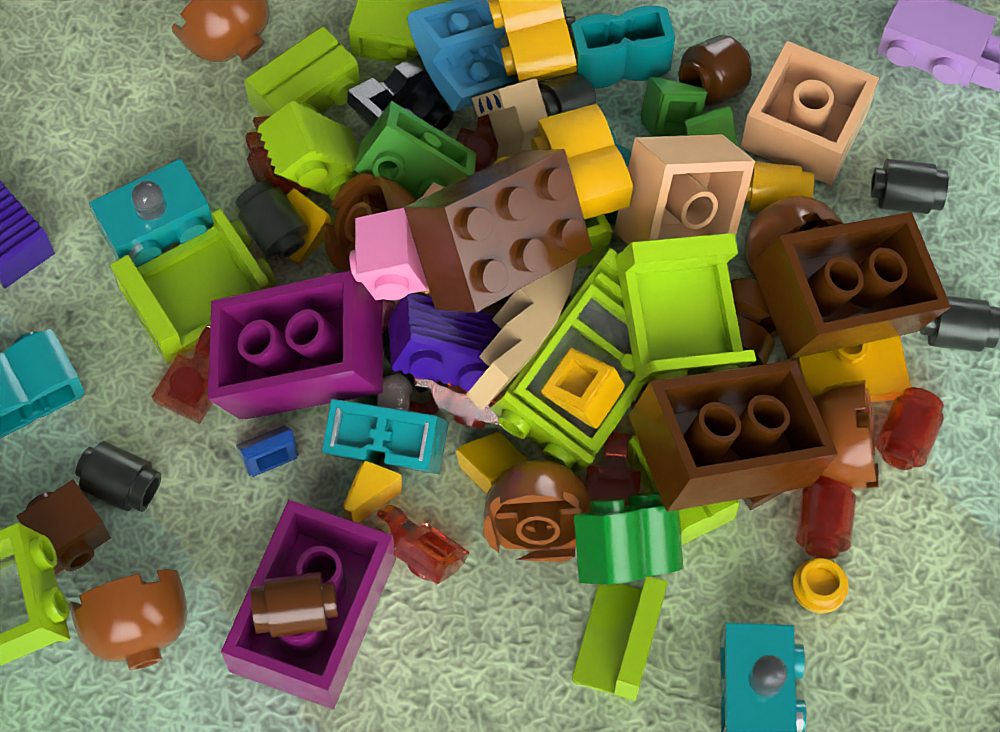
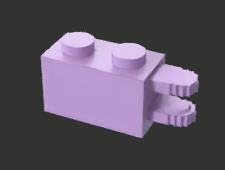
M950 0L897 1L884 28L877 53L887 56L889 61L897 66H913L932 73L935 79L944 84L952 85L958 83L968 87L970 82L985 88H991L993 91H1000V37L992 35L997 18Z

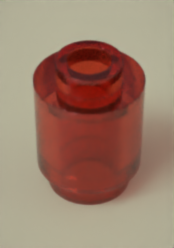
M910 387L905 389L901 396L894 399L875 442L877 450L882 454V459L888 465L900 470H910L912 467H922L926 464L944 422V415L942 413L944 404L938 396L925 389Z
M820 475L814 484L802 489L796 542L806 548L805 552L815 558L834 559L839 556V553L851 548L857 496L852 491V488L845 483Z

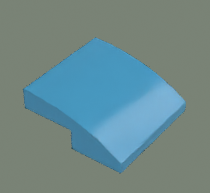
M452 0L410 12L407 21L420 58L433 83L453 111L474 105L473 97L518 83L517 75L509 77L506 75L500 48L504 47L500 40L505 34L504 27L494 28L489 4L486 0Z

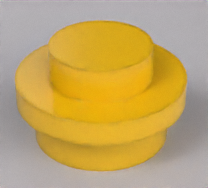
M814 558L802 563L796 570L792 581V590L796 600L805 609L815 613H828L839 608L844 602L849 589L848 579L843 569L835 562L824 558Z

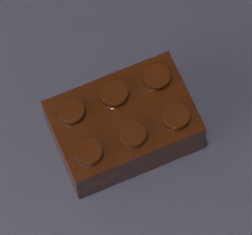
M565 149L522 150L404 207L435 310L477 313L593 250Z
M912 212L780 235L751 262L788 360L915 333L951 308Z
M796 360L650 381L629 414V419L666 512L811 487L838 455Z

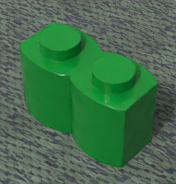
M659 492L629 494L627 505H624V499L590 501V511L574 515L579 583L620 584L640 580L647 576L668 574L683 569L679 510L666 512Z

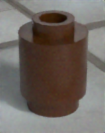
M321 572L265 579L263 586L251 587L252 614L257 634L270 632L272 638L328 630V618L338 617L334 582L323 583Z

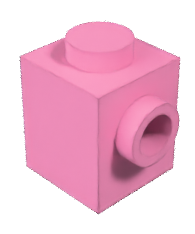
M404 208L355 218V250H352L349 256L350 268L354 279L357 282H362L375 300H398L404 298L407 294L427 290V281Z

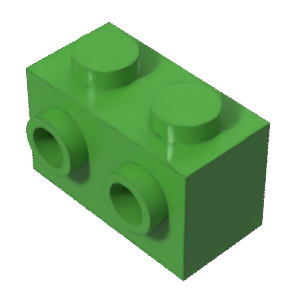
M391 101L360 143L354 170L360 174H372L376 178L380 175L387 177L410 190L415 199L418 200L423 197L433 182L447 187L474 174L477 153Z

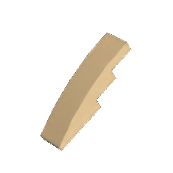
M578 258L514 292L492 319L501 328V331L479 356L489 368L466 394L481 411L514 379L537 352L557 323L572 288Z

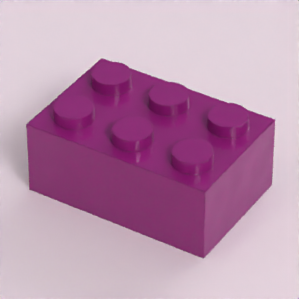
M351 270L211 301L208 400L236 418H257L329 404L331 399L344 401L383 393L382 299L375 300L363 283L357 282L354 279Z
M288 499L221 650L229 672L334 710L395 563L396 554L393 535ZM321 572L323 583L334 582L338 617L328 618V630L272 638L270 632L256 633L251 606V587L263 586L265 579Z

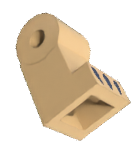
M536 78L472 98L477 116L489 115L499 145L497 158L510 157L522 150H532L531 138L537 137L538 119L548 117Z

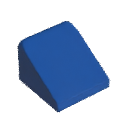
M286 425L236 445L249 476L252 475V477L297 459L299 455L293 432Z

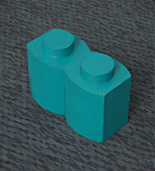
M641 6L628 10L620 16L595 14L583 17L571 24L570 38L577 63V72L574 73L583 75L594 89L612 86L622 79L646 81L649 77H661L671 70L675 33L668 10L665 7Z
M52 329L25 333L18 337L12 346L3 353H0V439L29 425L37 418L44 417L86 395L76 371Z

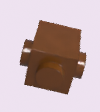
M71 480L54 492H45L38 495L29 502L26 510L16 516L22 525L45 535L51 541L57 555V565L54 567L55 575L64 569L66 571H74L83 567L93 558L94 549L111 539L103 521L74 480Z

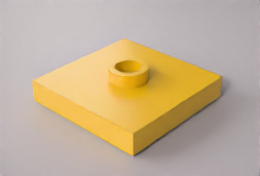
M900 336L796 358L812 397L826 387L866 380V388L869 390L871 402L909 399L912 393Z

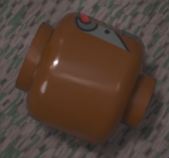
M723 34L712 37L689 47L682 55L678 72L679 82L704 88L707 91L704 105L712 106L743 93L749 86L752 76L751 57L742 44L733 37Z

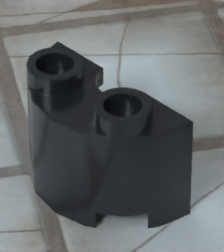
M419 54L395 66L389 77L383 82L379 83L374 78H371L348 90V105L371 128L391 101L440 131H443L454 117V112L433 83Z

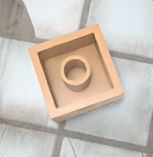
M786 41L747 115L740 148L777 164L802 166V171L814 172L815 180L832 186L870 110L879 77Z
M723 134L635 137L628 166L633 184L631 206L618 211L614 232L628 245L631 242L727 233H735L736 238L755 160Z

